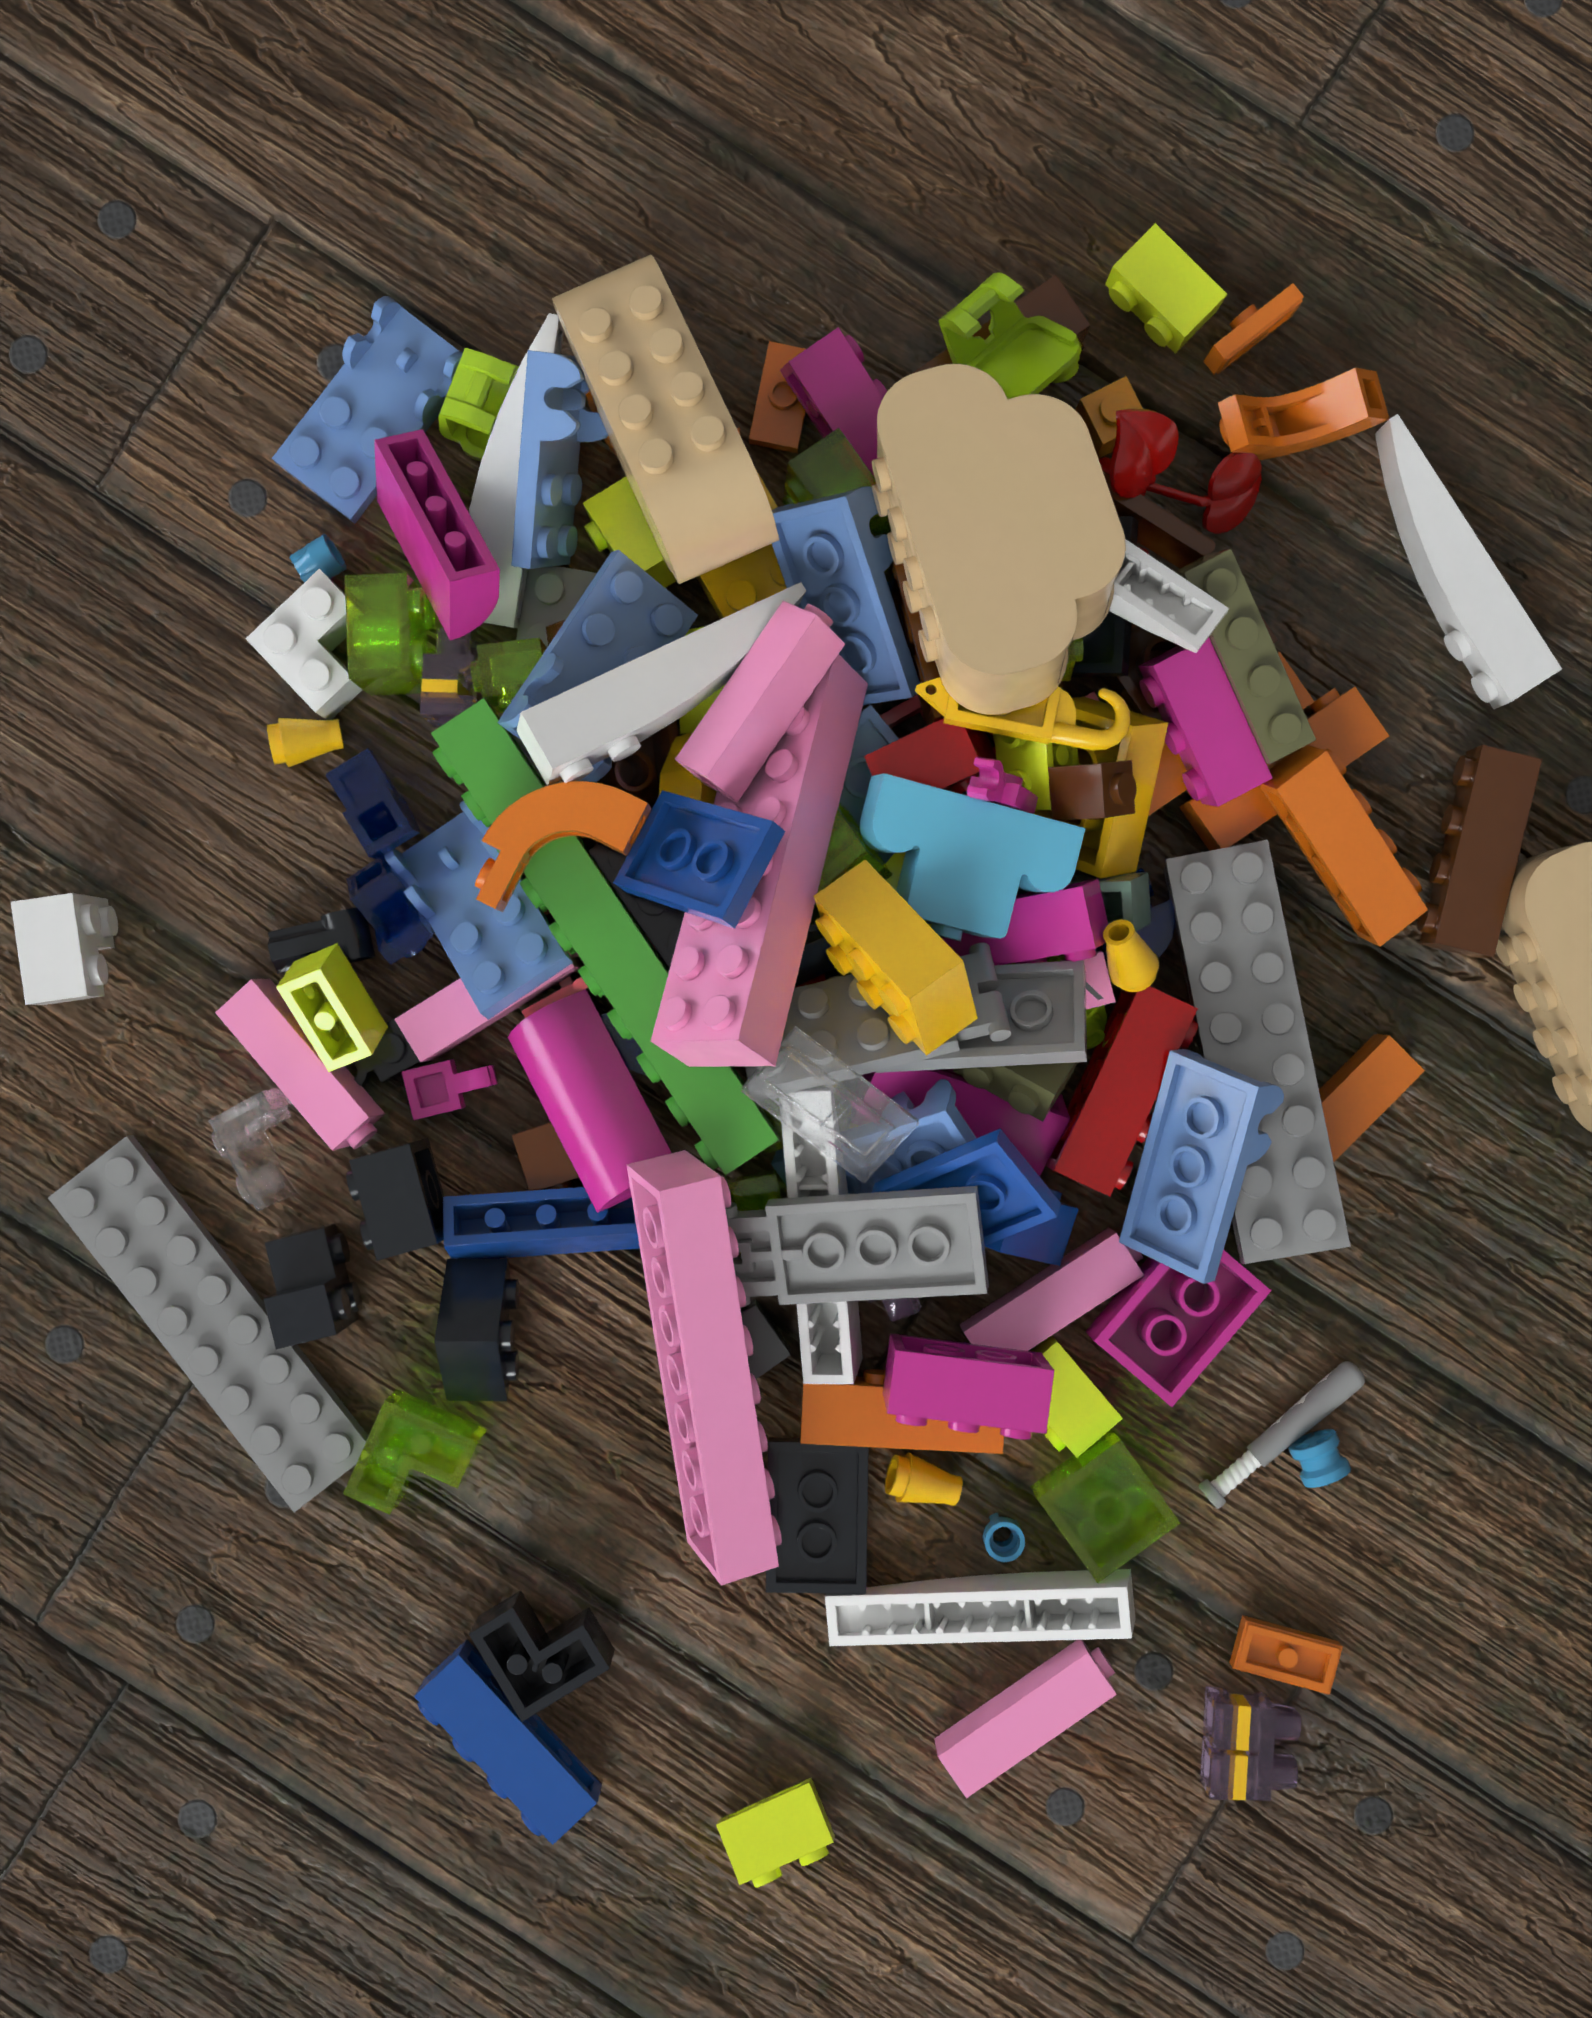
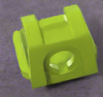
M999 272L993 273L962 302L939 319V325L953 364L969 365L986 372L1002 387L1007 399L1039 394L1051 382L1062 383L1072 378L1079 369L1078 361L1082 351L1077 335L1072 330L1044 316L1024 317L1014 302L1024 292V289L1009 276ZM989 310L991 323L988 329L991 335L985 340L980 336H972L982 328L977 319Z
M464 348L438 417L441 435L449 440L460 443L464 453L470 458L481 462L497 414L519 366L479 351Z

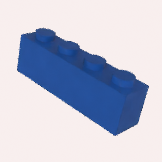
M584 1187L443 1197L444 1248L451 1259H499L640 1249L632 1197L599 1213L595 1210Z
M465 1640L422 1681L414 1697L419 1701L418 1707L423 1716L433 1725L440 1724L453 1738V1746L459 1755L468 1762L475 1761L487 1774V1782L491 1789L503 1799L509 1798L521 1811L523 1822L532 1833L537 1836L543 1834L553 1845L597 1804L602 1786L600 1781L537 1714L521 1722L482 1655L468 1640Z

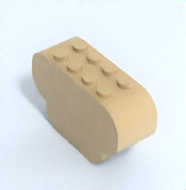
M650 254L553 297L552 301L575 359L584 373V380L592 395L614 451L669 571L673 573L677 583L682 584L779 541L775 519L752 459L654 257Z
M945 364L912 373L896 382L887 391L879 406L877 415V459L872 460L876 484L872 485V492L879 516L888 515L892 532L887 533L893 561L895 565L904 564L907 581H903V590L907 606L911 614L915 612L920 614L923 629L918 631L923 656L926 662L935 660L946 691L957 703L971 711L987 715H997L1035 705L1049 697L1061 683L1067 667L1068 647L1071 642L1094 631L1107 616L1114 595V580L1121 570L1125 557V535L1089 430L1079 413L1062 400L1040 394L1023 395L1007 399L1002 387L993 377L969 365Z
M1585 842L1544 851L1517 862L1496 952L1500 960L1506 966H1510L1517 982L1513 988L1515 997L1521 1008L1530 1013L1536 1030L1533 1031L1534 1042L1539 1052L1550 1060L1556 1075L1552 1078V1082L1558 1097L1564 1104L1569 1105L1576 1120L1585 1129L1592 1132V842Z

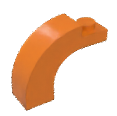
M1353 368L1322 383L1289 394L1274 397H1254L1235 394L1218 402L1222 417L1219 422L1220 432L1223 440L1230 447L1231 452L1253 453L1259 460L1281 457L1319 447L1389 420L1377 371Z
M588 781L562 782L530 792L507 807L492 823L481 840L499 850L500 853L496 860L488 858L481 868L475 882V887L481 889L476 900L503 912L531 858L543 846L559 838L569 836L587 837L627 856L651 811V807L647 802L616 787Z

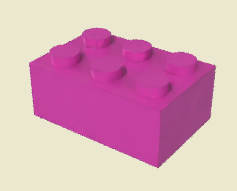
M1225 1250L1222 1253L1215 1281L1202 1284L1148 1257L1140 1266L1144 1276L1119 1291L1085 1331L1094 1342L1171 1407L1175 1405L1272 1291Z
M890 1333L883 1397L887 1414L896 1415L895 1421L901 1424L926 1426L927 1419L948 1421L949 1429L967 1433L979 1432L980 1426L1000 1428V1434L1005 1437L1026 1440L1032 1438V1432L1047 1433L1054 1369L1041 1352Z

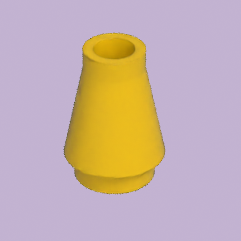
M278 718L279 723L267 725L268 740L274 765L287 763L289 768L330 751L344 749L339 719Z
M1120 919L1108 924L1104 929L1103 937L1106 942L1107 968L1110 981L1127 992L1145 990L1156 979L1159 969L1157 955L1136 932L1130 921Z
M909 1452L905 1456L895 1454L892 1457L885 1478V1493L895 1496L896 1502L937 1503L955 1506L960 1499L963 1486L961 1476L951 1474Z

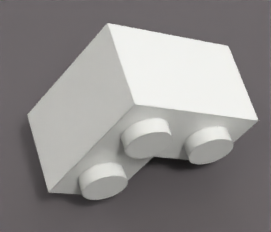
M320 569L245 638L311 709L326 720H332L365 688L331 651L367 617Z
M68 893L12 901L11 909L25 1005H48L105 996L103 985L108 982V967L104 956L99 954L98 950L115 948L113 936H116L118 933L117 916L113 907L108 905V899Z

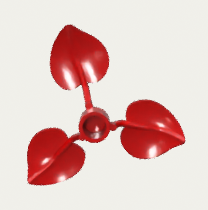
M1148 409L1116 411V440L1112 459L1104 457L1099 459L1102 470L1110 474L1111 487L1117 495L1125 498H1134L1141 494L1145 497L1146 491L1196 506H1206L1202 526L1214 534L1228 532L1246 518L1256 501L1261 484L1262 465L1255 454L1233 452L1223 458L1209 480L1207 496H1197L1155 483L1156 475L1169 467L1177 451L1179 434L1176 424L1167 416ZM1137 546L1138 548L1149 554V551L1141 546Z

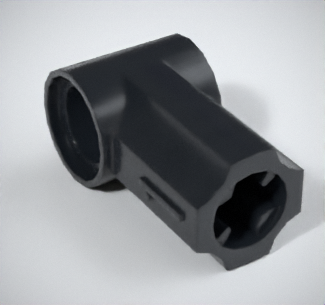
M365 907L331 912L320 916L321 920L268 932L269 954L277 974H285L294 961L336 943L339 944L349 963L376 957Z

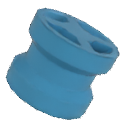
M1334 1429L1311 1432L1300 1437L1288 1447L1292 1458L1300 1462L1302 1467L1300 1478L1303 1485L1307 1488L1329 1485L1339 1481L1351 1472L1348 1459L1341 1456L1337 1447L1340 1440Z

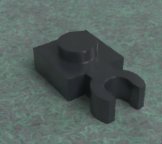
M395 1018L386 1023L388 1028L373 1055L353 1062L357 1068V1076L354 1080L359 1086L364 1087L369 1082L373 1072H376L380 1082H387L402 1074V1071L409 1070L422 1063L417 1058L396 1023Z

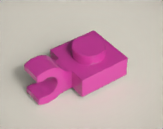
M982 757L975 758L974 765L979 768V777L971 776L966 796L1034 814L1038 796L1022 786V778L1004 773L1003 765L999 760Z
M454 1059L402 1071L413 1120L465 1108L464 1092L498 1084L494 1065L457 1073Z

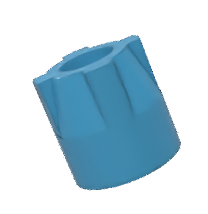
M326 534L321 535L290 555V560L304 583L318 569L330 579L347 569L341 553Z
M998 1513L991 1514L989 1516L990 1522L986 1525L982 1535L988 1554L1000 1562H1010L1017 1559L1025 1547V1537L1017 1520L1008 1517H999ZM1001 1527H1007L1011 1530L1010 1537L1002 1542L996 1541L993 1538L994 1531Z

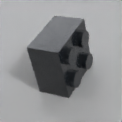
M428 1138L349 1160L352 1170L346 1173L348 1188L353 1200H360L365 1220L360 1222L362 1239L367 1250L374 1249L377 1261L432 1246L444 1240V1193Z

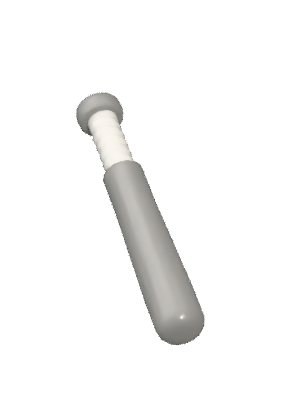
M1344 1361L1339 1364L1266 1431L1246 1447L1248 1450L1241 1458H1238L1235 1463H1232L1228 1469H1225L1222 1474H1219L1211 1482L1208 1479L1202 1481L1198 1486L1199 1489L1216 1509L1221 1508L1226 1503L1224 1497L1231 1490L1235 1489L1238 1484L1242 1483L1244 1479L1248 1478L1260 1466L1263 1468L1267 1466L1285 1449L1356 1393L1365 1383L1363 1373L1352 1362Z

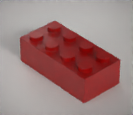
M1151 986L1139 992L1121 990L1106 1022L1104 1039L1095 1046L1067 1106L1070 1121L1045 1166L1109 1197L1114 1188L1121 1190L1124 1187L1133 1168V1162L1128 1160L1136 1141L1143 1143L1147 1138L1153 1115L1150 1111L1159 1093L1169 1052L1179 1048L1187 1049L1191 1044L1199 1025L1193 1020L1198 1008Z

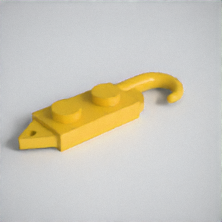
M940 677L917 684L915 692L944 716V724L1044 744L1051 742L1091 751L1107 750L1120 743L1127 735L1131 723L1130 710L1125 700L1116 692L1105 688L1098 691V696L1109 702L1115 712V720L1112 726L1105 730L1077 726L1074 701L1069 693L1062 690L1061 687H1057L1049 697L1035 705L997 715L981 714L961 706L946 691ZM933 688L935 693L930 695L926 692V689Z

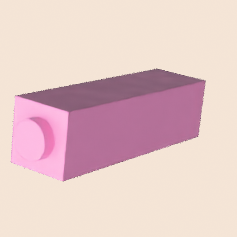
M782 601L675 760L703 784L738 802L844 647L845 643L830 629L834 623L833 620L822 610L811 604H807L802 609Z
M567 951L573 961L572 964L489 1020L480 1014L464 983L459 978L395 1018V1021L419 1061H433L574 974L583 965L577 957L579 956L577 952L571 955Z
M251 979L215 1012L332 1151L348 1146L357 1149L374 1136L377 1129L373 1124L385 1115L384 1111L362 1086H359L354 1080L355 1077L345 1066L328 1072L271 979Z
M1108 1227L1065 1255L1060 1266L1051 1264L959 1325L971 1344L1028 1351L1144 1276L1136 1263L1143 1259V1256L1140 1252L1119 1243L1120 1237Z
M1076 1640L934 1738L937 1756L967 1799L1117 1695L1109 1679L1116 1672L1099 1647L1090 1651L1083 1640Z

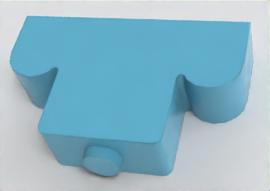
M885 773L871 776L860 819V833L863 841L870 849L878 853L906 852L896 890L899 895L926 923L932 924L931 928L940 937L961 941L963 932L979 937L1004 938L1008 932L1018 888L1026 892H1056L1064 889L1071 882L1075 873L1086 829Z

